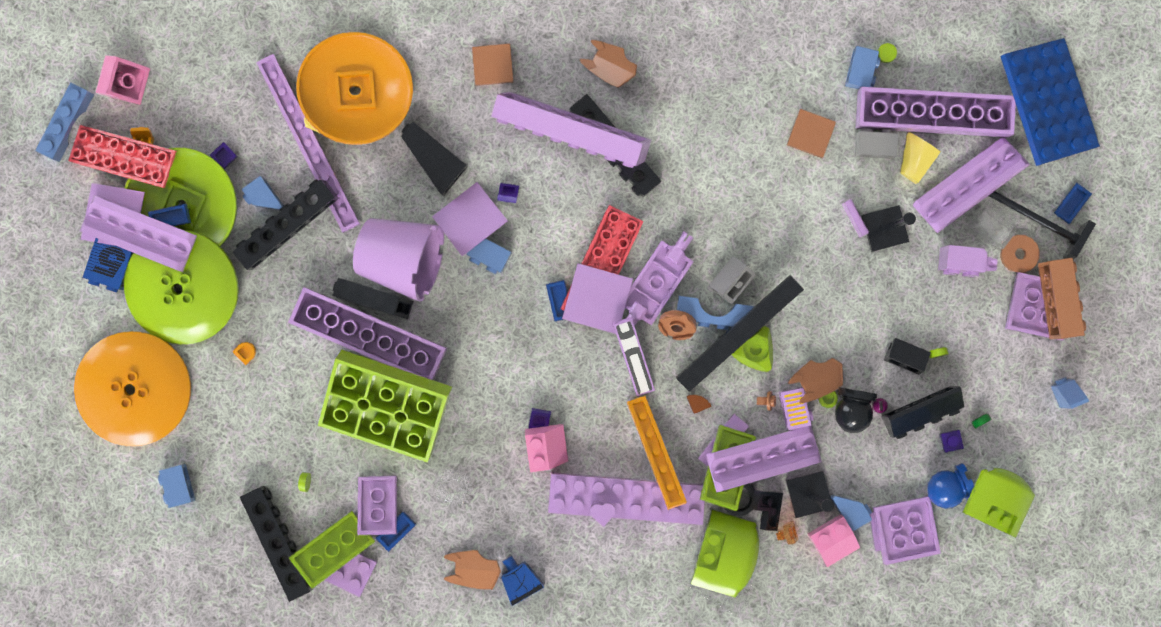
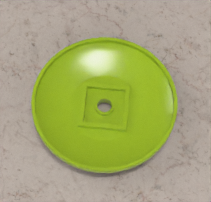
M168 148L177 152L165 188L128 178L124 189L145 192L141 214L149 216L148 212L177 206L181 200H184L188 206L191 223L174 227L202 234L213 240L220 247L229 237L237 216L236 192L227 172L210 156L189 148Z
M187 230L184 231L196 235L197 238L183 272L133 253L124 276L125 299L135 320L148 333L173 344H194L217 334L231 319L237 305L239 293L237 274L225 251L208 237ZM175 284L182 286L183 291L181 294L174 291Z

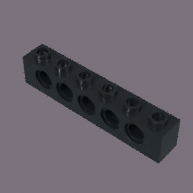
M588 94L584 95L569 108L571 113L583 117L586 114H592L595 121L615 127ZM607 160L612 167L617 166L620 170L618 174L625 182L629 180L633 185L631 189L637 196L641 195L644 198L661 183L659 177L646 162L631 168L623 166L619 160ZM637 171L642 172L644 179L636 181L633 178V174Z
M314 180L306 192L302 191L294 197L295 201L290 205L288 203L281 207L278 215L268 218L265 221L266 225L261 229H255L251 232L249 239L242 240L236 245L237 249L233 253L246 270L256 268L339 199L326 180ZM316 194L318 201L313 205L311 197ZM301 206L303 214L298 217L296 210ZM286 218L288 220V226L284 229L282 227V221ZM270 230L274 234V237L271 241H269L267 238V234ZM254 243L259 245V250L256 253L253 251Z
M261 486L240 496V500L290 602L311 592L313 589L310 588L292 562L289 565L283 562V555L292 556L296 553L297 546L293 540L290 541L287 535L289 533L288 527L279 518L281 513L276 505L274 506L271 501L273 497L270 490L265 488V486ZM259 503L265 504L266 511L264 513L258 510ZM267 520H271L274 523L273 530H269L266 527ZM275 538L282 540V547H277L274 544ZM291 573L298 574V582H294L291 579Z

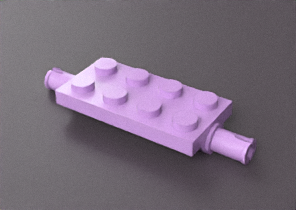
M682 232L675 245L670 246L661 241L632 284L625 309L628 310L629 315L627 318H632L634 327L639 320H643L649 325L653 324L694 262L686 257L684 253L691 240H693V237L689 235L686 241H684L688 235L686 232Z

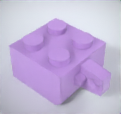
M947 245L940 247L938 270L943 271L945 275L963 273L962 276L974 277L986 271H996L997 259L987 257V252L984 248Z

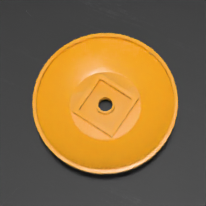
M347 32L321 41L307 54L298 72L296 92L301 111L315 130L339 143L361 145L372 143L388 136L402 123L411 106L413 82L406 61L391 44L371 34ZM356 86L360 88L361 92L358 95H352L350 89Z
M129 331L113 334L102 339L85 354L76 372L74 394L80 415L97 435L118 445L142 446L162 439L181 422L190 402L191 381L185 362L169 343L149 333ZM128 384H131L135 387V393L133 395H129L126 392V386Z

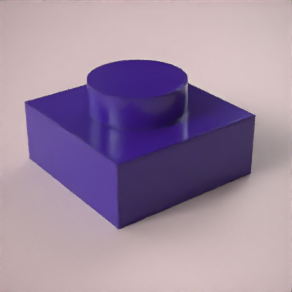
M225 142L210 154L223 169H226L238 157Z
M500 183L497 201L516 203L519 185Z
M532 408L528 428L549 426L551 411Z
M960 430L940 433L944 453L964 449Z

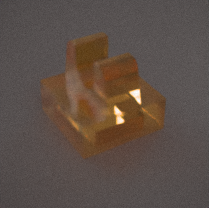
M794 521L785 523L783 530H779L776 533L778 541L786 539L788 545L799 540Z

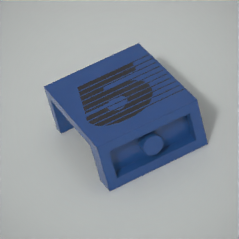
M95 238L82 278L88 279V284L98 287L100 284L106 285V289L113 292L124 290V286L121 285L133 252L118 246L97 243L98 238Z

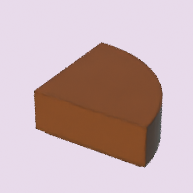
M686 396L693 414L712 407L708 400L702 396Z

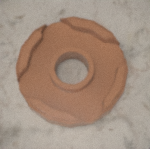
M1015 235L1003 243L1000 258L1002 264L1008 270L1015 273H1024L1037 265L1040 251L1037 243L1032 238L1026 235ZM1017 249L1024 251L1023 259H1018L1015 256Z
M679 310L664 312L660 316L658 327L660 332L666 337L669 335L674 340H686L691 338L696 332L697 323L692 315Z

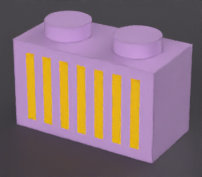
M802 387L779 392L786 430L812 426L813 414L811 409L808 410L807 402L799 403L806 393Z

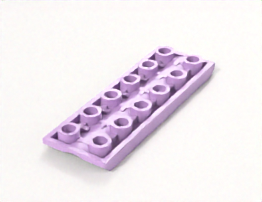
M1005 137L1000 138L917 199L913 207L938 233L1030 164Z
M96 195L92 198L80 229L83 233L181 272L185 268L197 238L194 234Z
M812 426L798 428L706 454L716 493L822 462Z

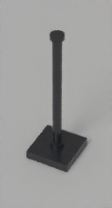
M996 191L988 195L1070 240L1069 243L1071 244L1063 259L1077 258L1096 223L1088 220L1081 225L1077 233L1073 234Z
M900 205L861 215L869 231L867 238L871 252L908 243L909 238L905 225H912L916 221V216L911 212L902 216Z
M823 471L785 480L795 518L833 510L834 504L831 501Z

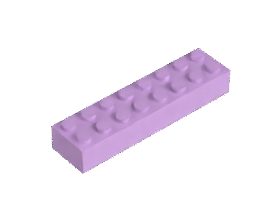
M861 87L857 93L856 129L871 128L874 130L887 129L905 132L1008 138L1014 135L1016 103L1014 97L1010 95Z
M512 92L497 94L491 116L497 118L499 123L514 124V127L519 130H532L534 135L541 137L546 135L550 137L551 141L561 143V141L567 142L571 148L579 149L581 147L586 149V152L589 154L597 155L599 153L604 155V158L609 161L619 160L623 162L622 165L631 168L645 162L651 139Z
M305 287L302 289L288 322L378 362L431 380L435 379L448 349Z
M551 472L548 513L591 516L590 508L593 504L603 505L604 503H611L615 507V514L612 518L703 525L705 501L699 500L703 484L679 482L687 503L668 510L656 480Z

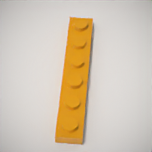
M646 396L628 401L627 406L667 509L686 504V498Z

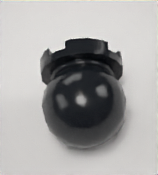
M839 387L838 395H842L843 399L837 403L835 408L836 422L848 433L864 431L873 420V409L870 403L871 401L876 402L877 394Z

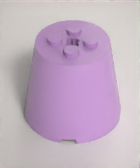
M370 218L364 223L356 241L353 252L354 272L411 299L423 301L424 294L429 295L440 269L443 254L439 252L440 245L444 244L443 229L441 226Z

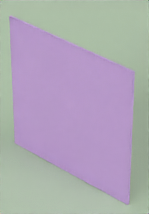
M478 182L432 216L436 223L442 227L443 232L461 256H464L508 222Z
M92 183L86 215L94 195L141 213L145 192ZM82 232L81 240L95 241L96 237ZM98 239V242H97V243H103V244L113 245V244H110V243H108V242H106V241H103V240H101V239Z
M578 263L562 319L616 334L613 323L622 320L633 279Z

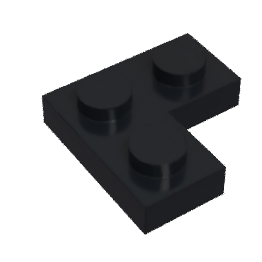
M754 490L751 509L762 511L760 529L766 531L778 530L783 493Z

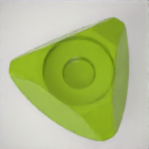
M763 326L731 355L752 369L769 372L773 366V344L770 329Z

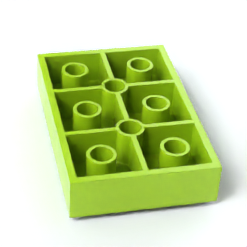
M341 350L334 361L318 426L428 463L434 450L452 386Z

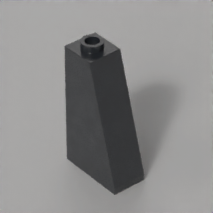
M416 123L406 124L401 131L403 133L401 135L402 139L439 193L445 196L467 169V165Z
M338 278L333 286L332 296L405 319L409 318L414 302Z

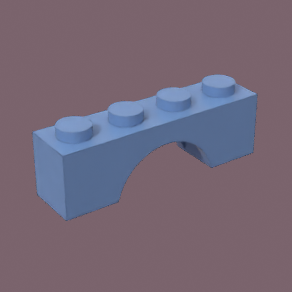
M70 82L35 151L60 162L69 145L68 137L71 128L77 118L86 112L94 94Z
M678 296L676 310L692 315L696 322H698V326L709 327L710 324L717 325V329L728 330L729 327L736 324L754 306L735 304L729 313L716 317L709 315L702 309L698 298Z

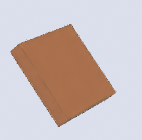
M510 44L472 47L476 86L514 83Z
M800 109L787 146L823 158L836 122Z

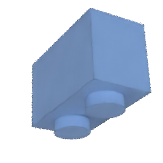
M859 46L854 48L845 83L846 87L854 89L874 87L876 76L873 75L875 68L878 69L881 59L878 57L879 51Z
M484 239L466 255L470 257L469 261L478 266L481 262L487 266L486 270L496 274L497 271L502 273L512 252Z
M186 464L159 471L158 481L163 486V500L166 505L168 504V508L195 501Z

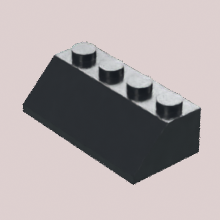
M946 387L882 415L881 417L890 437L901 439L907 436V432L911 430L916 432L924 429V425L929 422L935 424L942 421V417L945 415L954 416L960 413L959 409L965 407L961 387Z

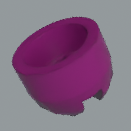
M877 398L876 402H872V409L876 413H884L888 408V403L883 398ZM879 401H882V410H880Z

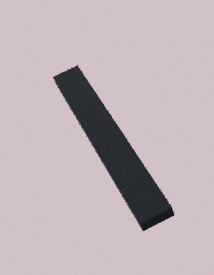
M789 275L676 376V379L690 392L798 296L804 288Z

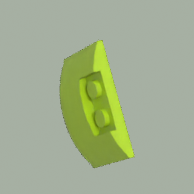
M993 468L989 472L987 469H983L962 513L1016 538L1035 495L1029 484L1016 473L1002 468Z
M711 510L691 584L736 597L748 584L757 564L759 536L756 523Z

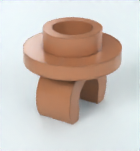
M768 391L767 397H757V405H767V410L771 411L776 406V396L773 395L772 391Z

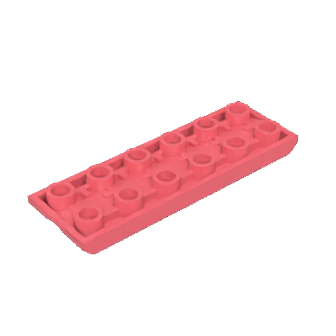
M80 125L68 161L165 188L177 151Z
M609 205L581 264L619 275L644 221ZM571 286L561 306L563 311L565 310Z

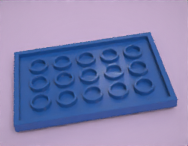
M1065 38L1000 56L1036 166L1100 147Z

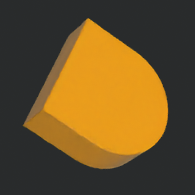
M243 342L232 352L247 365L255 357L256 348L252 343Z

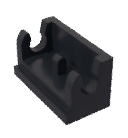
M894 338L893 342L889 345L884 361L920 375L925 371L931 352Z

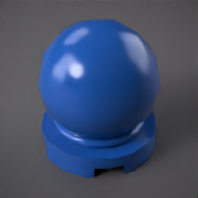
M963 463L955 465L954 472L949 470L939 471L930 478L927 484V493L932 503L941 508L948 509L959 505L964 498L968 501L974 484L972 479H967L964 472L968 470Z

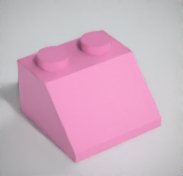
M105 56L96 93L141 105L150 68L116 56Z
M563 424L525 429L530 472L550 470L568 462Z
M842 515L836 516L808 533L809 538L827 567L860 548L853 531Z

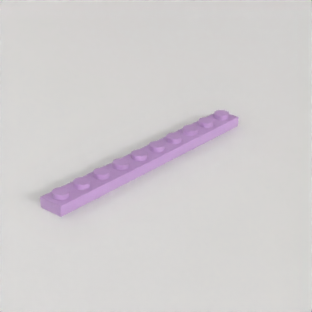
M272 54L256 62L315 179L326 180L339 197L330 206V209L341 231L344 233L360 225L313 130L305 127V116L275 55Z

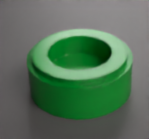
M986 413L973 420L972 425L976 429L992 419Z

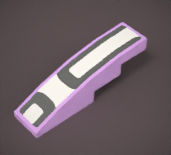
M629 317L614 322L613 326L636 396L655 391L632 318Z

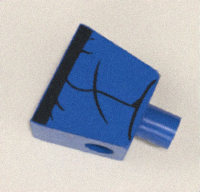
M513 556L502 561L507 571L501 575V579L512 606L544 588V583L526 561L517 565Z

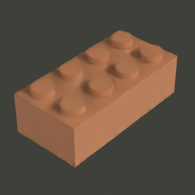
M1073 258L1038 263L1049 339L1085 336L1086 323L1082 320L1083 304L1079 300L1080 285L1076 281L1075 273L1077 272V266L1073 262Z

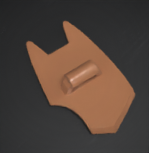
M591 40V43L598 49L593 60L580 59V62L589 71L617 88L636 76L637 65L626 58L625 49L602 41Z
M834 358L823 363L810 360L792 376L788 384L801 383L806 393L800 399V404L816 400L843 385V365Z
M478 550L455 552L444 556L445 559L456 562L455 575L445 577V581L470 588L493 590L501 573L497 560H489L482 557Z

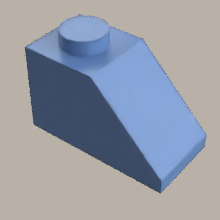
M259 176L242 188L244 192L242 196L249 205L252 203L256 207L280 210L284 206L262 176Z
M1064 377L1056 380V384L1051 386L1059 408L1072 409L1089 402L1088 397L1074 379L1067 380Z
M836 495L830 496L840 515L844 516L852 531L872 520L870 517L872 512L867 504L863 505L860 501Z

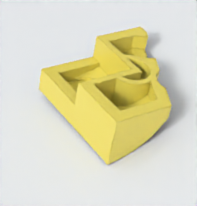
M908 132L900 173L913 183H919L941 151L920 137Z

